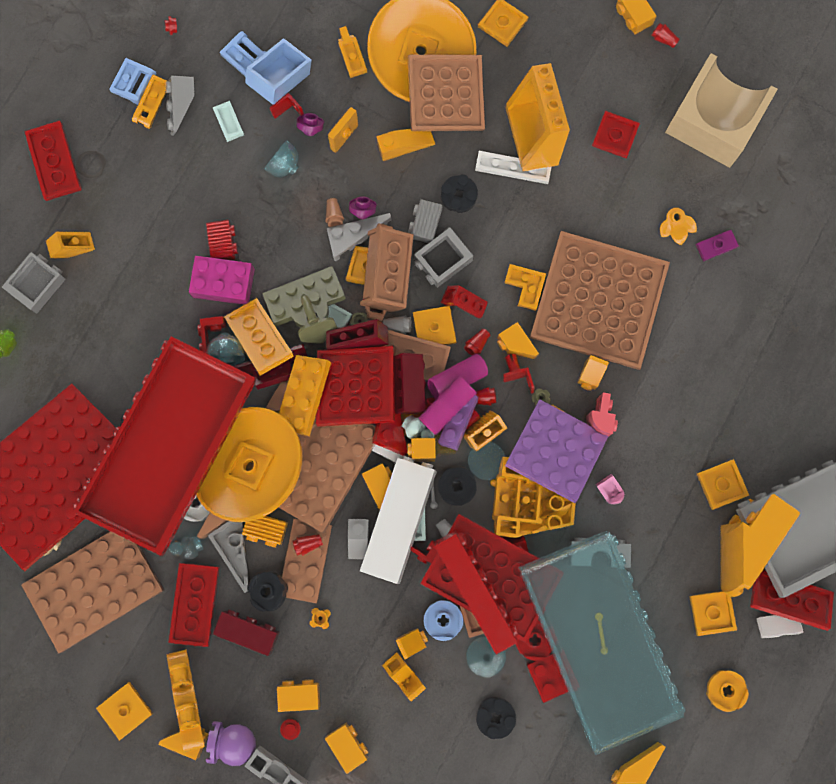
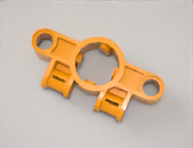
M187 649L166 654L183 750L187 752L203 748L205 744Z

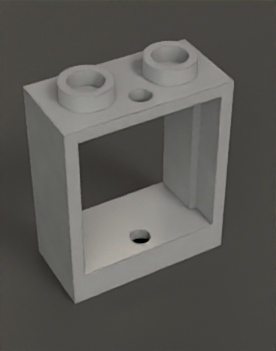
M448 228L414 254V264L420 271L423 269L427 274L425 277L431 285L435 284L438 288L471 263L473 255L454 231ZM446 240L461 260L438 277L423 256Z

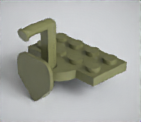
M333 266L262 293L275 327L293 320L300 327L298 335L301 342L319 344L326 341V331L337 329L334 319L328 317V306L346 299Z

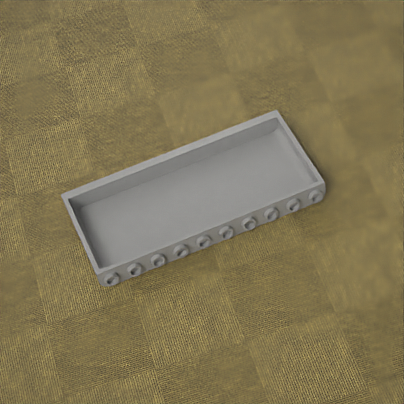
M833 460L821 464L823 468L819 470L813 468L806 471V476L802 478L796 476L788 480L790 484L786 486L780 484L771 488L773 492L769 494L763 492L756 495V500L752 502L746 500L739 503V508L736 509L741 522L747 524L746 519L749 514L761 510L770 495L775 494L800 512V515L764 567L780 598H785L836 572V462H833Z

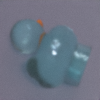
M186 535L182 537L181 543L175 540L170 546V552L173 555H180L184 550L183 556L185 559H195L199 551L204 549L197 535L194 537Z

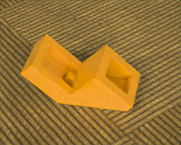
M397 652L382 665L410 701H413L426 689L418 676Z

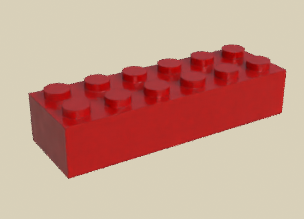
M454 530L435 541L434 547L497 655L518 643L516 638L519 635L518 630L512 620L508 622L507 611L502 602L498 604L496 601L498 595L493 586L490 585L488 587L486 583L488 580L482 567L478 569L476 566L478 563L477 558L472 550H467V541L462 532L458 534L457 530Z

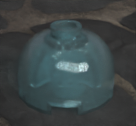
M286 140L264 169L279 178L286 177L289 173L293 175L299 168L297 165L299 160L297 149Z
M222 333L213 338L207 346L206 354L227 364L233 363V366H236L245 361V351L241 342L229 333Z

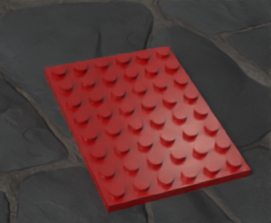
M70 384L0 442V546L24 572L85 519L73 513L75 510L73 508L74 503L79 497H82L85 492L83 490L85 483L89 479L91 480L95 474L93 472L95 465L99 461L101 462L105 456L103 454L105 447L111 444L115 438L113 434L116 427L73 384Z

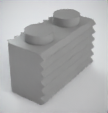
M420 199L419 205H415L413 215L416 216L415 221L410 222L408 233L414 234L413 240L430 243L434 240L442 212L441 204Z

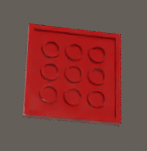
M394 346L317 351V358L331 362L316 413L317 426L395 422Z

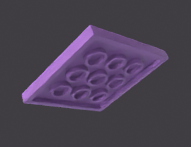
M539 399L505 466L576 503L608 436L598 433L588 424Z

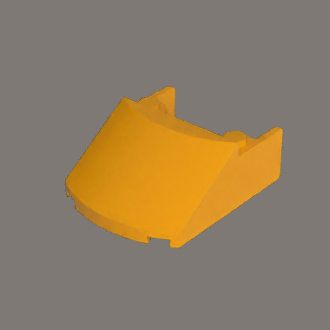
M771 494L761 510L749 514L746 519L747 524L741 522L739 516L735 514L729 521V524L721 525V590L730 597H736L743 593L744 588L749 590L800 515L798 510L775 494Z

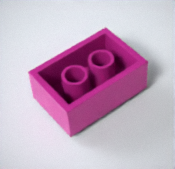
M195 256L189 293L193 298L245 305L250 301L255 269L252 263Z

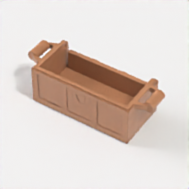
M378 223L377 227L368 231L367 234L370 238L363 299L365 300L360 301V305L365 306L367 318L382 321L386 312H396L406 308L414 234L395 230L391 226ZM370 308L382 310V314L372 312Z

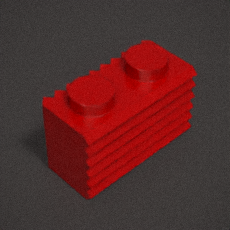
M229 220L206 223L210 258L235 261V254H238L237 243L233 242V236H236L235 226L231 225Z

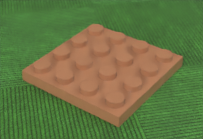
M408 55L411 131H483L485 129L482 55Z

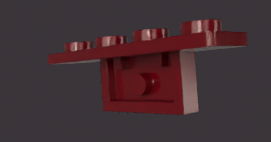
M303 344L290 348L294 357L261 376L251 361L233 367L255 377V385L257 390L289 380L292 370L290 364L294 363L296 355L306 357L308 355Z

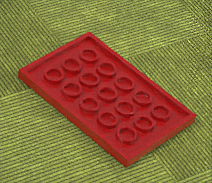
M458 514L448 534L454 530H457L458 534L462 532L467 541V550H472L477 558L478 563L476 566L478 569L482 567L488 581L486 583L488 587L492 585L498 595L496 601L498 604L502 602L508 615V622L512 620L519 634L516 638L526 643L564 571L503 537L496 535L494 532L465 516ZM437 552L420 584L471 612Z

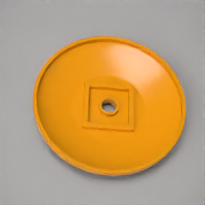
M391 0L377 13L370 27L367 40L368 58L375 76L389 92L410 102L408 55H419L416 52L417 47L421 46L425 49L424 55H476L477 53L475 35L468 19L449 0Z
M260 407L242 408L196 495L206 510L221 519L231 522L257 520L276 510L293 491L301 472L302 447L293 426L283 416L272 410ZM250 462H254V467L247 471V465Z

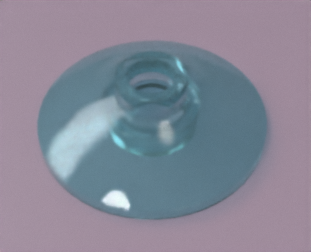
M486 636L475 639L469 645L466 659L468 666L475 674L482 677H491L499 673L504 667L506 653L504 650L496 655ZM486 653L490 655L488 661L483 660V655Z

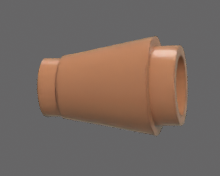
M330 198L327 200L326 223H328L329 227L342 225L344 217L338 200Z

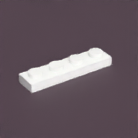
M479 151L475 171L548 184L551 167L522 171L519 158Z

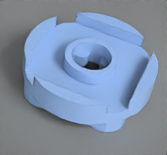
M446 600L436 601L428 607L424 614V626L429 635L436 640H451L462 629L463 615L452 602ZM442 615L449 619L445 626H441V623L437 621Z

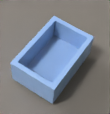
M283 38L246 68L245 83L271 104H275L310 75L312 60Z

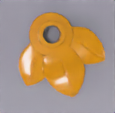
M680 208L670 209L666 215V220L660 225L661 237L671 235L672 239L679 245L685 242L688 232L694 233L697 231L694 219L685 215L684 211ZM675 214L679 215V219L677 221L674 219Z

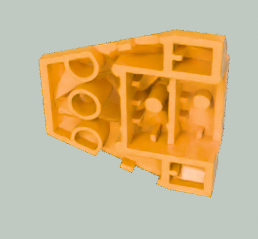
M502 457L499 474L496 476L492 513L494 533L496 535L516 538L574 525L576 503L506 467L505 464L509 457Z

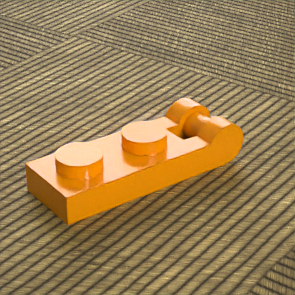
M152 75L132 117V122L144 124V127L148 129L151 128L166 95L167 80ZM143 111L148 113L147 118L142 116Z

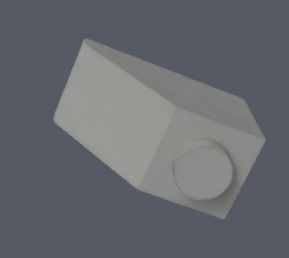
M348 519V559H364L369 545V520Z

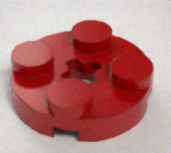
M538 620L526 643L517 638L518 643L515 645L519 653L525 658L538 661L544 659L552 652L555 646V636L546 623ZM533 634H537V638H540V642H537L536 646L529 642Z

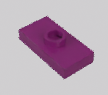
M732 230L697 243L696 247L704 262L734 250L739 245Z

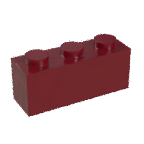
M378 319L326 331L327 350L389 345L388 327Z
M400 353L394 356L395 413H423L426 407L424 393L426 387L424 379L425 362L423 354Z
M228 609V611L221 612L213 635L270 656L280 632L275 631L276 627L267 623L264 626L257 624V619L249 616L246 619L239 616V612Z

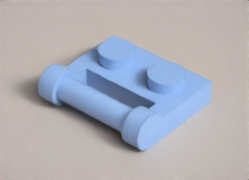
M243 31L238 33L220 51L221 56L245 77L246 68L266 53V51H262L249 40ZM243 43L255 55H257V57L254 59L242 47H240L239 44Z
M125 58L109 90L138 105L152 75L156 76L157 73L144 65ZM141 73L145 74L136 93L132 94L131 92Z

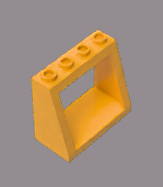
M548 63L531 67L505 107L522 171L558 166L570 131L552 65Z

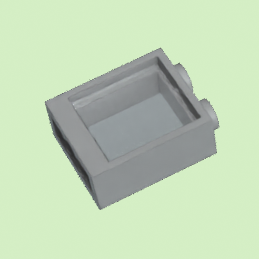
M31 252L4 283L2 288L37 314L66 279L61 275L63 271L55 265L52 267L47 265L48 260L41 254L36 256Z

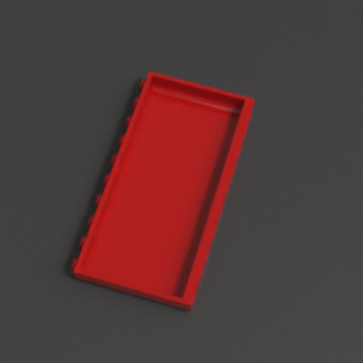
M172 336L163 343L161 355L159 358L156 357L154 359L151 373L144 377L141 391H137L132 400L134 403L131 409H127L124 413V421L121 427L118 426L114 431L113 437L115 438L111 444L105 447L103 452L105 456L101 462L99 461L95 465L93 470L95 474L91 480L89 479L85 483L83 488L85 492L81 498L79 497L73 506L75 509L73 513L160 556H163L170 546L256 382L255 377Z

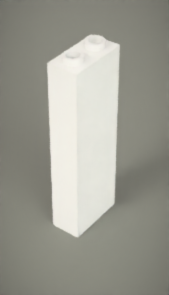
M406 456L403 459L397 458L360 569L361 572L396 584L401 582L411 552L410 549L413 546L437 472L432 469L433 465L425 462L419 465L414 463L415 460Z

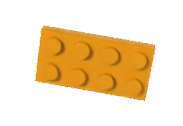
M257 298L224 316L260 376L294 357Z
M299 355L295 357L279 414L293 426L299 435L310 437L331 362L328 360Z

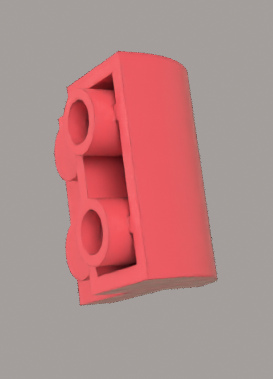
M602 393L597 398L595 411L592 410L586 416V421L598 433L609 437L613 434V431L616 432L618 420H615L616 414L608 413V411L612 410L613 400L610 399L611 394Z

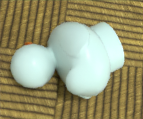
M410 415L404 420L402 427L405 429L408 438H417L419 436L421 438H434V433L426 429V426L420 421L419 417L415 418L413 415Z

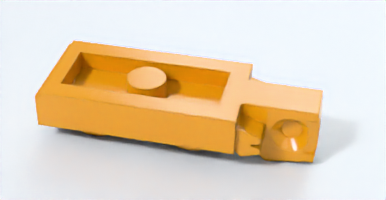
M346 26L339 28L341 39H338V44L350 78L367 73L356 37L354 35L349 36Z

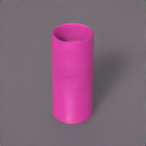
M475 354L428 379L427 384L431 394L437 400L459 376L471 385L488 375V367L484 359L480 355Z
M459 376L421 414L419 419L430 431L437 435L477 392Z

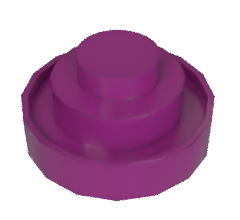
M306 113L297 118L296 126L305 135L314 136L323 130L324 120L316 114Z
M360 196L349 202V211L359 219H366L376 213L377 204L368 197Z

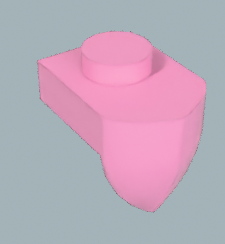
M612 474L595 484L609 504H619L623 501L624 491Z

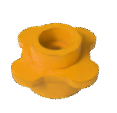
M318 608L312 609L311 627L318 626L327 629L329 627L328 618L331 612L328 609L324 611Z

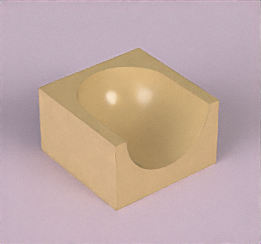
M711 53L665 133L730 168L743 152L778 89L770 86L764 90H751L731 82L720 72L716 63L717 56Z

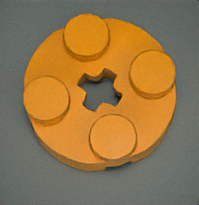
M729 670L717 671L707 683L706 696L716 708L725 712H732L742 708L747 702L749 693L744 678L738 673ZM730 685L732 694L724 696L723 688Z

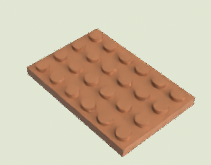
M111 531L21 585L58 653L64 652L164 591L139 545Z

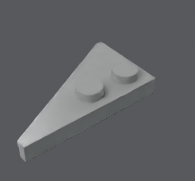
M390 213L327 228L334 261L339 260V256L347 250H353L356 245L370 237L367 235L368 231L376 228L378 223L387 225L391 221Z
M228 521L210 533L208 537L244 593H246L249 587L245 539L242 534L243 522Z

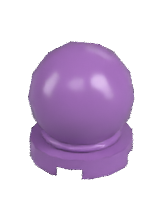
M214 721L212 726L215 729L214 731H209L206 752H210V758H206V762L216 764L219 758L224 764L230 766H240L248 762L256 748V739L253 732L241 724H233L224 729L222 722Z

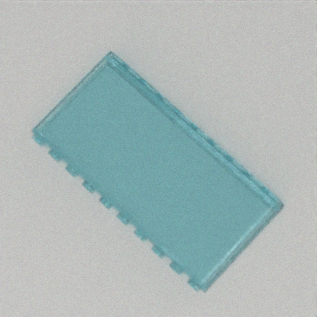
M608 531L518 567L595 756L684 718L683 713L686 712L681 700L678 701L676 694H678L676 685L674 682L671 683L669 679L671 672L667 664H663L661 659L663 652L660 646L655 644V632L647 624L648 615L644 608L641 609L639 604L641 601L640 595L637 590L633 589L631 584L634 582L632 575L629 571L626 572L624 567L626 560L616 547L619 545L618 540L614 534L611 535Z

